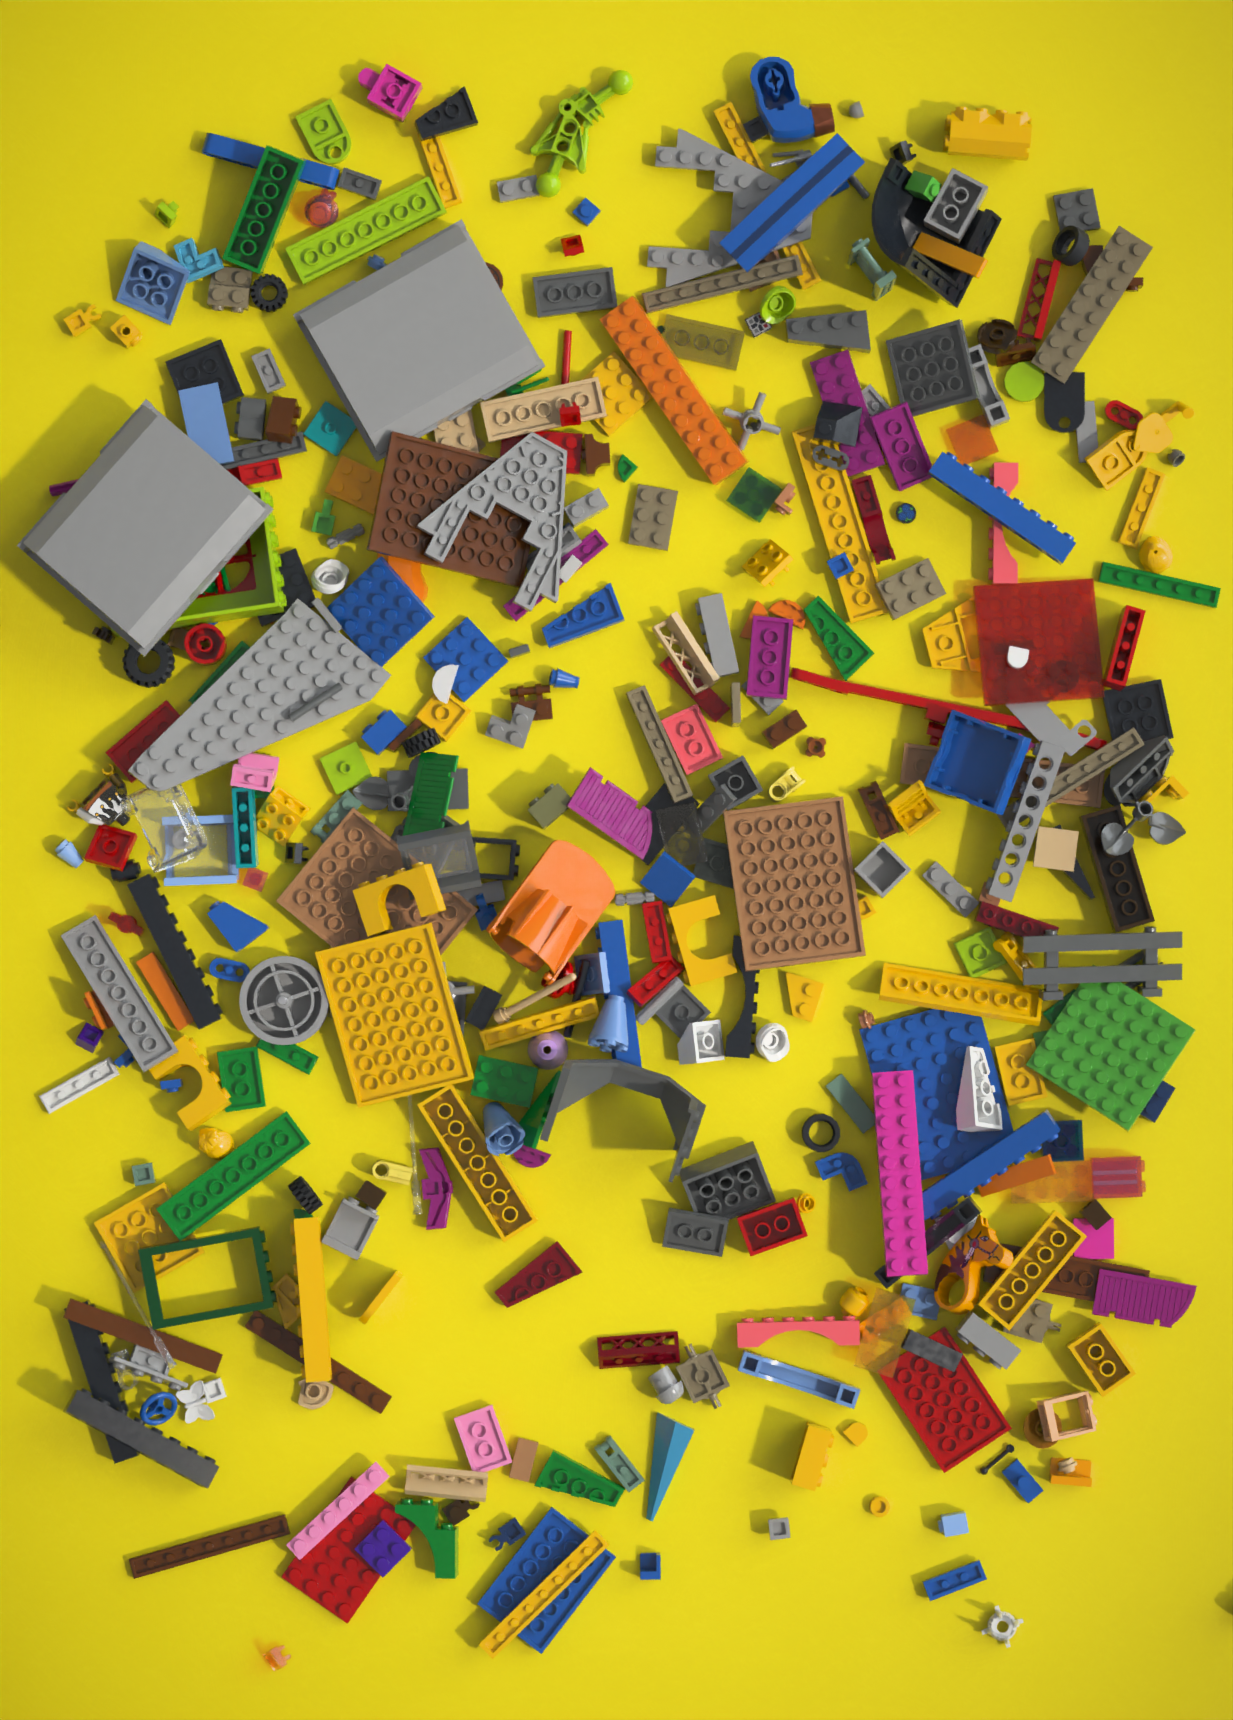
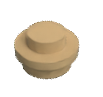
M1073 1457L1057 1463L1059 1466L1058 1471H1063L1064 1474L1074 1471L1077 1461H1074Z

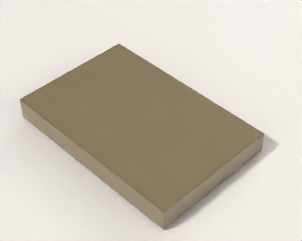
M734 682L730 687L731 727H739L741 723L740 683Z

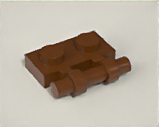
M535 684V686L523 687L521 685L517 686V688H511L510 697L518 696L519 702H511L512 716L516 705L519 704L536 710L533 721L553 719L551 699H543L542 693H550V685ZM536 694L537 700L525 701L524 695Z

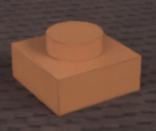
M984 882L978 901L998 906L1000 898L989 895L987 893L988 889L985 888L987 882Z

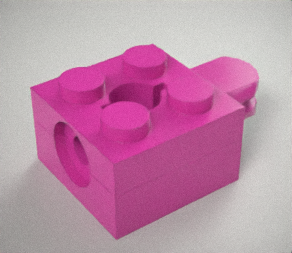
M388 64L385 65L381 74L370 68H365L358 76L360 85L371 91L367 97L368 103L402 123L422 90V83Z

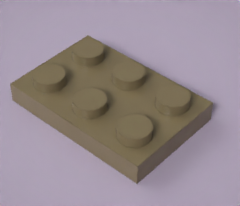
M638 484L628 541L629 545L668 551L678 491Z
M929 558L875 584L892 621L946 594Z

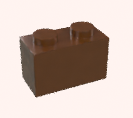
M273 396L265 431L268 441L292 444L293 436L296 437L298 431L296 422L297 419H300L302 411L297 399Z
M794 710L764 730L762 734L771 748L775 749L807 728V725L798 711Z

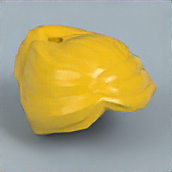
M1150 536L1142 544L1139 558L1145 570L1152 573H1162L1170 567L1173 554L1165 540L1157 536Z

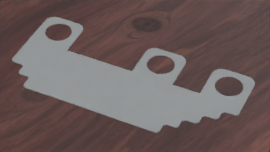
M1029 658L1027 662L1030 665V669L1027 672H1020L1018 669L1008 665L1005 668L1008 672L1005 679L1009 682L1006 685V689L1009 691L1006 695L1009 699L1006 706L1039 742L1042 740L1063 747L1065 752L1072 756L1096 736V729L1087 720H1081L1069 730L1047 706L1048 703L1059 695V690L1050 680H1043L1033 690L1024 682V679L1036 669L1035 664ZM1044 685L1051 686L1053 689L1052 696L1043 697L1040 693L1041 687ZM1085 725L1090 728L1091 734L1089 737L1083 738L1078 734L1080 726Z

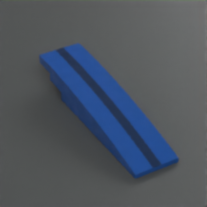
M837 133L759 204L719 244L748 273L761 259L763 260L776 246L778 247L865 161Z

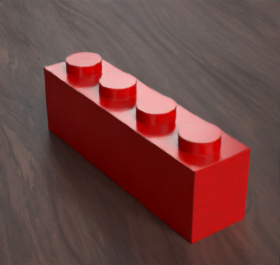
M1126 605L1121 610L1101 686L1118 691L1126 687L1146 610Z

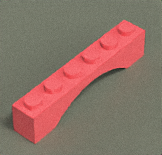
M994 462L993 468H989V480H992V486L995 488L999 486L1007 491L1006 495L1008 497L1018 484V463ZM989 516V520H992V528L988 530V539L992 540V548L988 549V560H992V568H988V580H992V585H1017L1018 563L1006 546L1002 525Z
M809 1316L802 1317V1320L794 1321V1317H782V1321H774V1317L762 1318V1321H754V1318H742V1322L737 1323L738 1348L759 1347L763 1342L777 1334L794 1330L812 1331L822 1334L839 1346L860 1345V1319H855V1316H843V1320H835V1316H823V1320H815L814 1317Z

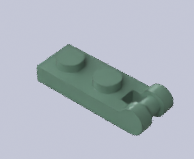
M347 790L310 832L314 836L317 835L322 839L321 842L324 843L354 807L358 810L363 803ZM325 824L331 829L328 833L322 830Z
M611 1435L605 1438L606 1441L601 1445L597 1444L594 1449L625 1489L630 1492L645 1479ZM611 1447L614 1452L608 1456L605 1451Z

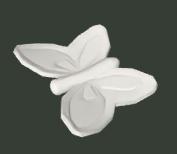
M201 1380L192 1384L190 1390H181L176 1393V1397L185 1403L184 1408L187 1409L185 1422L188 1424L194 1422L198 1417L203 1420L215 1418L213 1410L208 1405L202 1404L206 1402V1399H200L204 1395L205 1389Z

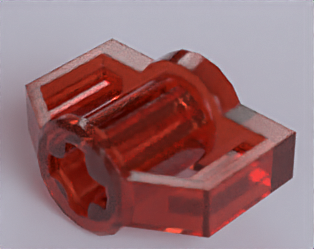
M111 912L108 919L117 923L118 929L123 933L133 932L142 937L145 931L144 928L137 925V921L133 916H121Z

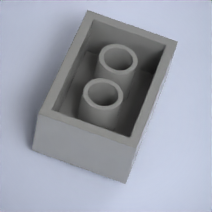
M952 168L924 219V226L960 244L988 193V186Z
M972 1311L966 1314L955 1329L959 1332L957 1336L966 1344L969 1342L974 1344L973 1349L983 1357L986 1354L991 1357L989 1362L999 1370L1002 1367L1007 1370L1021 1352L1018 1347Z

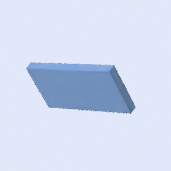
M218 382L178 390L188 437L220 465L235 462Z

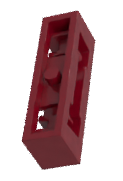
M983 901L980 902L974 921L1010 932L1022 938L1023 936H1043L1045 930L1054 929L1058 932L1059 927Z

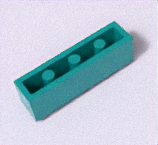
M233 786L232 805L236 868H256L259 860L255 790Z

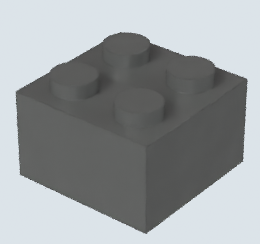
M743 755L708 775L715 790L720 785L725 784L737 798L727 808V811L763 791Z

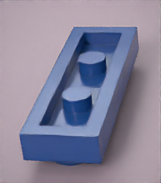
M978 1559L922 1582L929 1600L932 1601L984 1581L987 1578Z

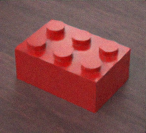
M794 1197L736 1217L750 1257L808 1236Z

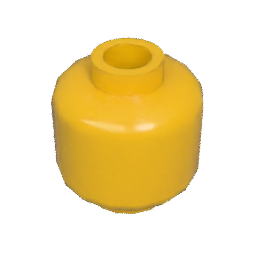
M857 1286L855 1288H848L839 1300V1304L842 1307L841 1312L846 1316H861L869 1305V1295L867 1292Z

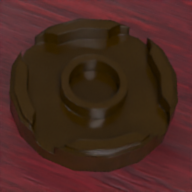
M994 319L988 324L987 322L982 324L977 333L978 344H981L984 351L992 354L1006 353L1016 345L1018 338L1014 325L1002 319Z

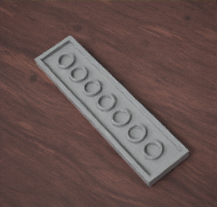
M94 915L62 934L63 941L143 1073L176 1054L178 1049L97 916Z

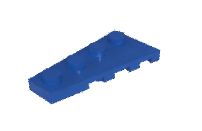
M611 582L605 588L595 592L587 600L576 605L572 610L542 628L549 649L625 621Z

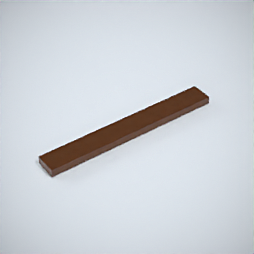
M71 1298L63 1318L215 1374L223 1354L158 1330H153L150 1327Z
M282 1514L129 1558V1563L135 1579L289 1535L290 1529L286 1515Z

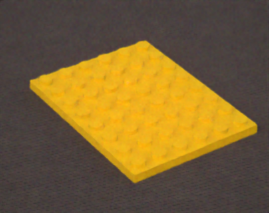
M431 922L315 952L358 1108L474 1079Z

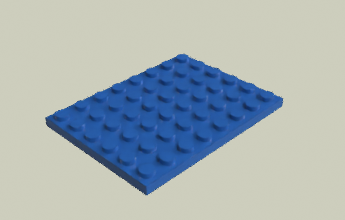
M931 1009L871 1026V1029H859L871 1074L913 1070L921 1180L954 1171L1013 1132L982 1017ZM968 1046L983 1048L990 1070L988 1075L991 1086L994 1085L996 1092H993L994 1099L1001 1108L1003 1130L982 1132L957 1130L956 1107L966 1048Z

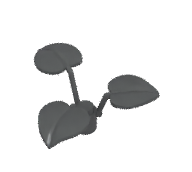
M420 755L415 757L409 765V774L413 777H416ZM374 776L366 779L354 788L353 794L364 806L372 810L386 808L389 798L391 806L395 810L403 809L404 812H408L409 808H407V805L410 802L408 793L413 789L414 782L405 792H398L392 797V795L388 794V783L383 778ZM407 817L404 818L402 824L406 823Z
M1109 774L1104 784V796L1111 805L1117 806L1121 803L1117 802L1110 788ZM1137 801L1136 803H1122L1125 807H1135L1132 811L1134 819L1124 829L1118 823L1107 824L1101 832V842L1103 850L1109 855L1118 856L1127 853L1134 844V837L1127 831L1136 821L1142 822L1147 818L1148 825L1151 826L1149 834L1158 844L1168 845L1183 836L1186 831L1169 814L1164 812L1153 814V806L1148 801Z

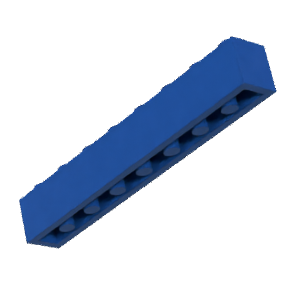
M942 452L929 470L928 475L1061 565L1076 544L1073 541V536L1067 532L1062 534L1056 530L1057 526L1049 520L1045 522L1040 519L1041 515L1033 509L1029 511L1024 508L1022 501L1015 497L1013 499L1006 495L1007 491L999 486L995 488L989 484L991 481L983 475L979 477L973 473L974 469L966 463L960 464L956 461L957 457L950 452L946 454Z
M623 920L598 923L599 927H595L596 939H601V947H598V953L605 952L610 982V992L604 993V1000L608 999L609 995H617L623 997L626 1004L628 1051L624 1053L612 1049V1059L642 1068L634 1003L626 994L627 990L631 988Z
M1046 1109L922 1191L924 1220L929 1217L931 1220L942 1214L940 1210L947 1207L950 1209L958 1203L957 1199L961 1196L967 1198L975 1192V1187L978 1185L983 1187L991 1182L990 1177L996 1173L998 1176L1008 1170L1007 1166L1011 1163L1017 1165L1025 1159V1154L1028 1152L1033 1154L1041 1149L1042 1146L1040 1144L1046 1140L1050 1143L1058 1138L1059 1135L1057 1133L1061 1129L1049 1111Z

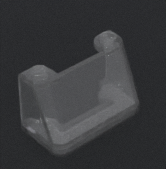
M181 784L161 792L152 791L145 787L123 797L120 801L122 811L128 816L135 815L151 847L147 856V862L152 867L154 873L193 860L206 848V835Z

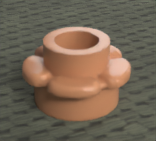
M863 1010V1012L858 1013L861 1027L863 1029H871V1024L875 1023L872 1012Z

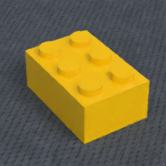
M1100 1322L1066 1344V1347L1102 1397L1136 1374Z
M810 1422L806 1423L790 1478L792 1485L813 1491L816 1490V1486H821L823 1475L820 1472L822 1467L826 1468L829 1458L828 1454H826L827 1448H831L834 1441V1434H832L830 1428Z

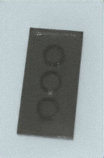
M667 314L662 336L678 359L736 371L745 331Z

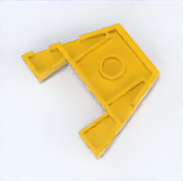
M976 596L971 597L922 629L932 669L984 673L996 672L991 654L970 659L960 619L980 614Z

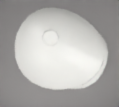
M330 559L313 571L311 582L319 592L333 594L346 585L350 572L348 567L342 562Z
M778 1023L764 1025L756 1036L757 1050L769 1062H776L787 1055L790 1048L787 1031Z

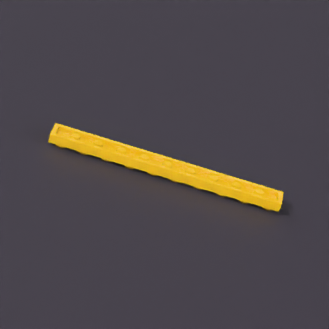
M732 102L714 110L713 112L735 156L766 172ZM802 242L782 248L786 257L799 256L803 275L797 276V279L803 290L821 282Z

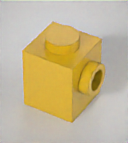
M125 314L110 327L111 331L127 348L130 346L135 347L142 340L140 337L143 334Z

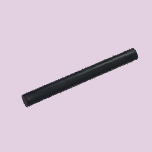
M582 960L572 1002L581 1000L590 965L588 960ZM574 1025L565 1027L564 1037L571 1038Z

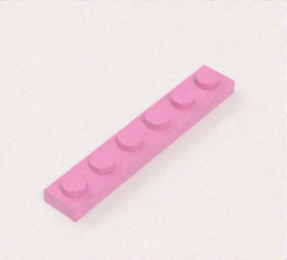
M377 1462L373 1463L289 1541L286 1546L299 1560L302 1559L390 1477L388 1473Z

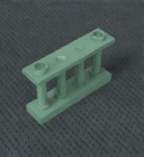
M867 237L865 240L860 238L852 244L853 249H851L847 263L849 266L855 262L873 284L874 287L871 295L877 301L893 289L897 276L893 270L889 273L882 270L867 250L870 243L869 238Z

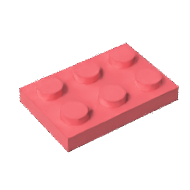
M698 704L661 720L686 775L723 759Z

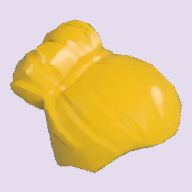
M215 1128L199 1130V1149L210 1158L222 1160L233 1152L234 1141L226 1131Z

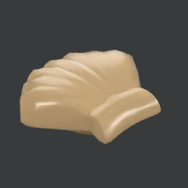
M306 1379L298 1382L301 1386L298 1400L300 1406L313 1410L324 1406L330 1401L334 1386L326 1381L306 1383Z

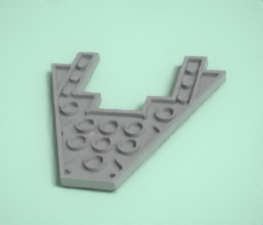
M678 129L677 147L657 146L655 167L715 171L713 190L715 192L733 193L730 232L783 183V181L682 129ZM813 213L771 252L811 239ZM710 230L709 251L651 246L648 248L647 267L667 269L666 287L678 285L738 263L719 244L730 233L725 231Z
M531 432L417 524L416 528L432 536L424 555L442 564L468 512L487 520L495 504H498L530 522L521 540L539 549L512 603L529 612L532 611L539 595L556 603L559 596L567 451Z

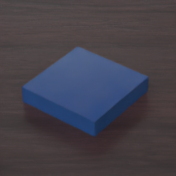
M664 851L640 883L668 906L672 907L696 876Z

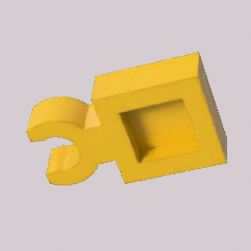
M90 305L85 313L79 309L64 318L74 337L91 328L92 326L89 323L91 320L98 321L101 319L100 313L96 316L91 315L92 310L96 309L95 305Z

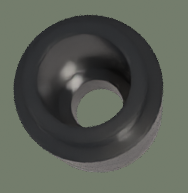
M135 859L127 860L123 871L110 868L112 879L118 882L137 879L139 874H141L140 863L136 862Z

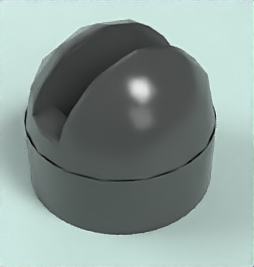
M1172 449L1173 452L1171 454L1168 453L1167 458L1174 467H1177L1184 461L1185 454L1179 449Z

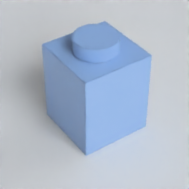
M965 1511L940 1515L941 1520H938L939 1532H943L945 1537L969 1533Z

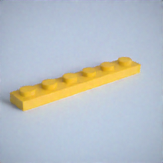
M592 996L481 1029L479 1033L486 1051L597 1018L600 1014V1009L596 997Z

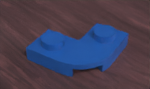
M839 1152L815 1161L822 1180L842 1173L849 1192L868 1184L858 1160L848 1153Z

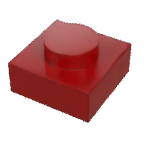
M580 235L561 239L565 257L584 253Z

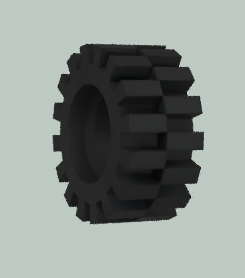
M261 275L259 279H255L254 284L251 286L252 300L262 311L275 312L277 311L276 309H281L282 305L286 303V298H288L286 285L276 275ZM273 286L276 288L277 295L273 300L268 301L262 297L261 292L264 287Z
M430 728L402 742L408 758H411L435 747L441 741L435 728Z
M302 1176L288 1185L292 1194L308 1214L313 1213L323 1205L320 1198Z

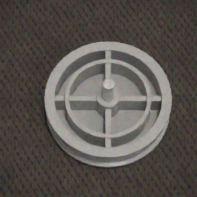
M277 956L262 961L249 972L240 990L239 1005L244 1022L256 1036L272 1044L291 1045L305 1041L320 1029L329 1010V1002L320 972L310 963L296 957Z

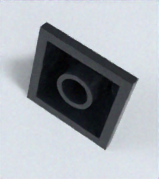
M823 401L817 416L813 438L819 442L856 447L863 407Z

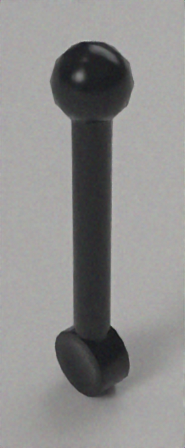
M1011 1444L1007 1445L1004 1452L986 1467L980 1469V1473L986 1475L993 1465L1006 1454L1014 1451V1446Z

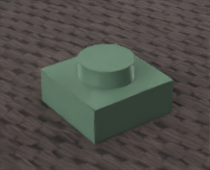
M152 1162L132 1166L135 1186L156 1182Z

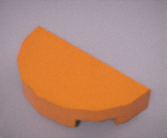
M790 600L778 601L768 609L769 612L780 618L793 619V625L803 630L805 614L797 603Z
M756 601L739 637L751 638L753 615L768 617L765 607L759 601Z

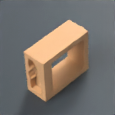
M1080 1390L1036 1401L1045 1441L1052 1442L1097 1431V1419L1092 1411L1093 1400L1088 1391ZM1077 1398L1083 1427L1058 1432L1052 1404Z

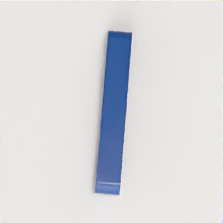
M207 133L201 153L257 169L265 148L217 134ZM306 160L307 162L299 181L328 190H335L340 170Z

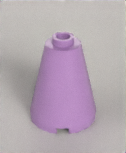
M554 1030L533 1036L528 1044V1055L532 1063L537 1067L551 1070L559 1067L566 1060L568 1045L565 1038ZM545 1046L551 1047L549 1054L544 1053L543 1049Z

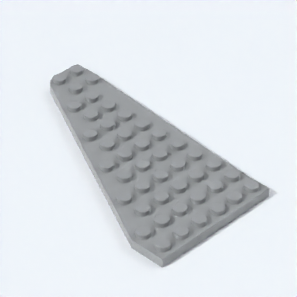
M297 598L287 612L136 760L128 772L150 790L157 792L166 791L371 701L390 678L391 674L374 662L341 633H336L329 623ZM338 682L343 688L341 691L292 722L288 717L289 714Z

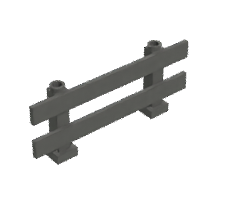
M1148 926L1144 927L1142 933L1058 935L1057 930L1048 929L1045 930L1043 936H1023V953L1044 952V968H1023V985L1044 984V989H1039V998L1042 1000H1063V991L1058 989V984L1143 981V986H1138V993L1144 997H1162V988L1157 986V981L1182 980V964H1158V949L1182 948V931L1157 932L1156 927ZM1143 949V965L1058 967L1059 952Z

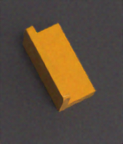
M1051 1458L1049 1482L1051 1484L1091 1487L1090 1460L1073 1459L1077 1461V1465L1074 1466L1075 1470L1064 1474L1063 1471H1058L1059 1466L1057 1463L1066 1458Z

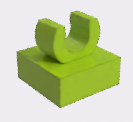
M174 201L168 206L161 202L157 206L154 215L170 228L175 223L177 217L176 209L179 206Z

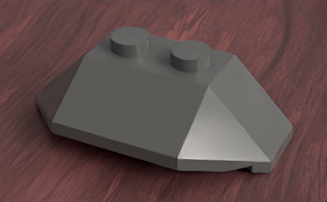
M1163 735L1144 741L1145 745L1121 759L1110 769V788L1117 802L1136 803L1163 777L1169 764L1170 756L1174 753L1167 736Z

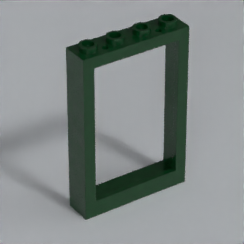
M260 1226L139 1248L138 1252L153 1330L273 1308L277 1298L275 1290L271 1291L270 1283L273 1282L272 1271L267 1270L266 1263L270 1262L268 1250L264 1251L263 1243L266 1242L264 1230L260 1231ZM252 1237L264 1301L168 1319L163 1318L152 1255Z

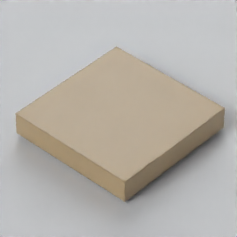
M1038 826L1033 867L1074 872L1079 831Z

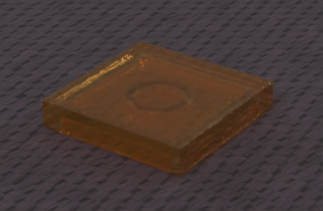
M984 414L946 429L958 461L962 465L964 463L967 465L999 452Z

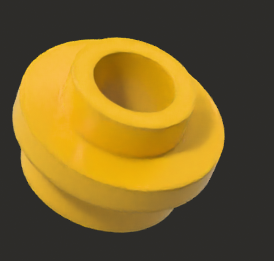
M802 1193L797 1199L798 1210L801 1213H809L814 1210L816 1205L814 1197L808 1193Z

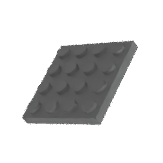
M955 320L886 340L900 403L905 401L908 403L913 417L980 398L962 320Z

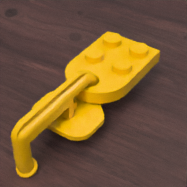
M1177 401L1161 414L1149 413L1138 422L1136 431L1122 430L1116 433L1084 459L1102 487L1107 491L1139 467L1145 460L1147 452L1160 453L1172 443L1173 434L1166 424L1180 412H1182L1184 418L1189 419L1193 417L1194 410L1185 403Z

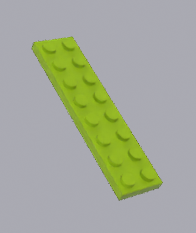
M428 176L285 249L303 285L446 214L447 211Z

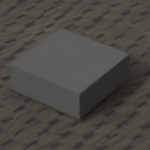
M528 644L509 649V653L512 659L528 654L530 650Z

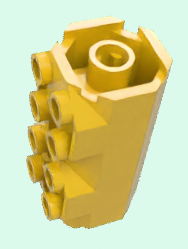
M956 107V110L951 111L950 115H947L945 119L944 130L948 131V135H945L943 151H947L949 155L1027 161L1029 158L1027 148H1030L1032 118L1028 117V112L1023 111L1009 114L1007 110H996V114L991 115L988 114V109L976 108V111H971L967 107Z

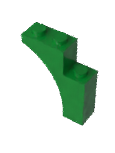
M401 1498V1501L395 1504V1513L412 1521L427 1538L434 1556L435 1578L455 1579L458 1576L459 1526H453L452 1523H442L441 1526H438V1502H433L431 1498H423L421 1501H413V1498Z

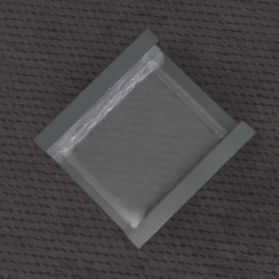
M469 820L461 825L405 836L397 835V845L403 867L407 871L412 869L411 865L422 861L424 864H432L441 894L482 886ZM408 889L410 900H414L413 893Z

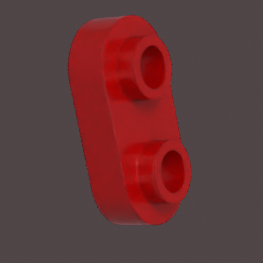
M1118 400L1110 401L1104 410L1105 416L1109 420L1128 430H1136L1138 422L1143 419L1142 414L1138 410ZM1116 408L1118 410V414H1112L1111 409ZM1130 417H1134L1136 419L1135 424H1131L1129 422Z

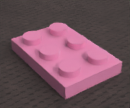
M492 1404L454 1418L472 1471L487 1472L512 1463Z

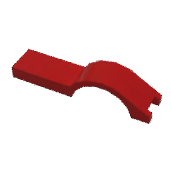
M278 458L227 470L245 486L282 479Z

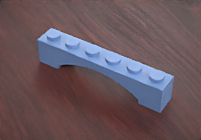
M743 1350L738 1366V1371L783 1384L852 1409L855 1408L860 1393V1388L746 1350Z

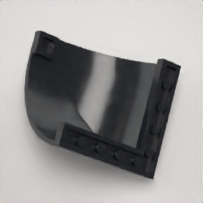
M890 158L877 185L872 204V227L876 241L884 254L941 300L958 308L973 276L925 257L916 251L913 246L921 232L983 257L1002 218L992 210L985 209V211H981L978 209L960 244L924 226V219L933 203L916 198L905 189L912 173L897 159Z

